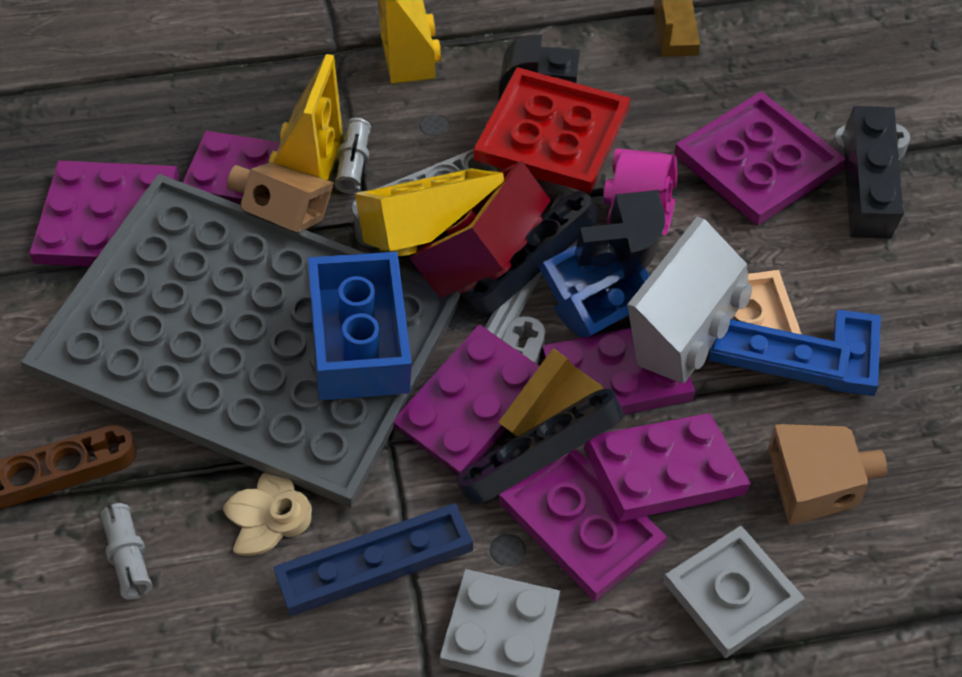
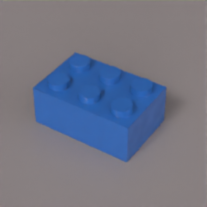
M397 252L308 257L309 294L319 400L409 394L412 361Z

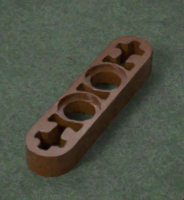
M110 425L0 459V482L4 487L0 491V510L116 473L129 467L137 455L136 445L131 433L123 426ZM118 443L119 451L110 454L109 445ZM93 449L96 460L91 462L87 451ZM72 454L81 457L80 463L74 469L69 471L57 469V464L63 457ZM23 469L35 471V475L29 483L21 486L11 484V479L16 472Z

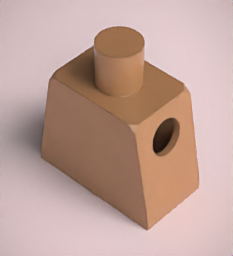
M266 163L251 170L235 165L230 171L227 180V188L243 194L241 208L244 211L297 233L323 221L334 182L275 163Z
M791 424L774 426L768 446V453L789 525L799 524L855 508L860 504L868 486L867 479L884 478L886 476L887 463L883 451L859 452L852 430L845 426Z

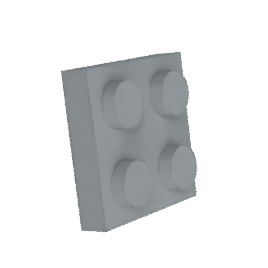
M739 526L666 573L663 582L725 659L801 608L805 600L803 595L742 526Z
M465 569L441 651L440 666L485 677H541L560 599V591Z

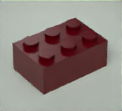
M523 161L500 171L504 176V182L432 242L419 245L417 252L410 256V260L440 298L455 291L463 294L486 277L490 280H495L506 273L511 267L509 261L512 256L527 244L525 237L543 220L541 214L551 200Z

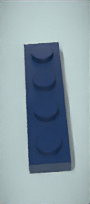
M456 503L273 566L289 616L291 617L473 551V541Z

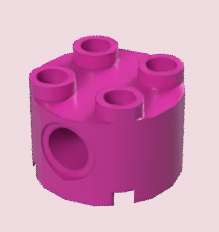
M616 148L612 165L613 173H615L614 179L607 178L604 186V203L611 204L607 216V225L611 224L610 215L616 194L658 190L665 214V226L662 236L667 235L675 206V199L672 198V189L677 188L676 156L660 152Z

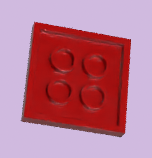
M517 67L474 147V161L502 169L523 161L534 178L591 194L629 111L630 98Z

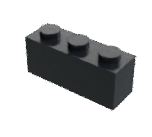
M853 106L843 131L850 237L892 238L904 215L895 107Z

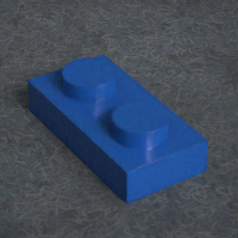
M836 310L832 341L851 345L843 389L830 387L829 390L875 396L879 377L881 315Z

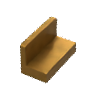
M654 0L653 7L661 57L698 56L700 41L692 0Z
M553 348L498 423L518 437L587 395L604 389V387L576 368L567 357Z

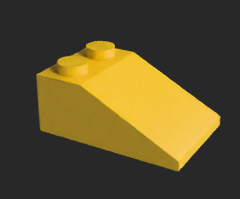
M378 0L380 33L391 84L434 79L435 63L441 62V50L439 40H432V37L435 36L433 14H426L423 0Z
M326 54L297 102L289 123H283L280 133V146L278 151H272L269 163H275L330 181L337 162L338 148L343 144L344 139L334 55Z
M471 168L355 193L363 242L379 248L380 252H397L398 256L416 253L418 250L417 245L432 242L504 182L503 173Z

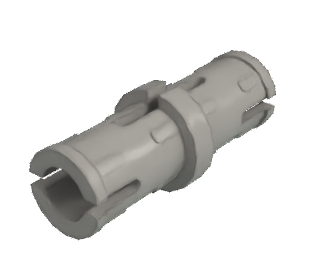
M355 117L347 121L344 142L339 146L337 152L339 167L335 179V187L347 194L359 191L362 170L369 160L367 143L371 125L362 118ZM352 149H355V158L352 162L350 161Z
M122 503L112 504L111 507L115 519L111 518L107 507L100 512L99 516L108 541L105 550L107 560L115 566L121 596L130 600L138 599L141 597L137 584L141 585L144 595H147L153 587L143 559L146 548L143 540L136 535L130 507Z

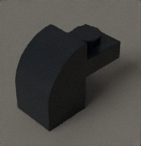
M542 35L525 36L514 41L508 46L503 56L499 81V100L517 67L577 83L580 50L541 47Z
M658 190L616 194L610 215V225L580 228L575 249L578 267L588 265L604 267L614 262H621L624 276L633 275L645 269L656 255L665 226V214Z

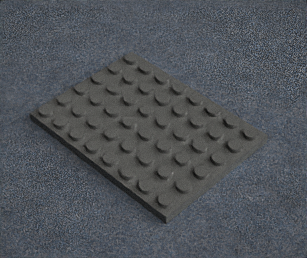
M158 173L23 358L21 364L24 372L263 472L289 479L294 485L351 508L395 426L394 422L398 414L406 406L461 303L462 294L455 291L440 298L423 275L399 266L412 361L410 393L319 400L309 294L308 257L366 253L307 230L299 233L244 211L241 205Z

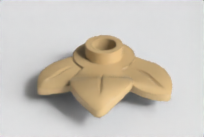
M266 472L259 478L257 489L239 491L230 497L223 506L225 515L237 526L242 527L233 547V552L241 556L258 555L272 550L283 536L295 537L303 533L310 525L312 518V507L309 500L303 493L295 491L293 482Z

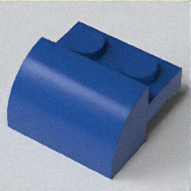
M576 246L543 262L538 267L559 303L554 307L558 316L573 333L587 338L629 315L627 304L650 275L645 268L636 274L624 276L621 262H614L604 267H596L594 265L578 267L575 255Z

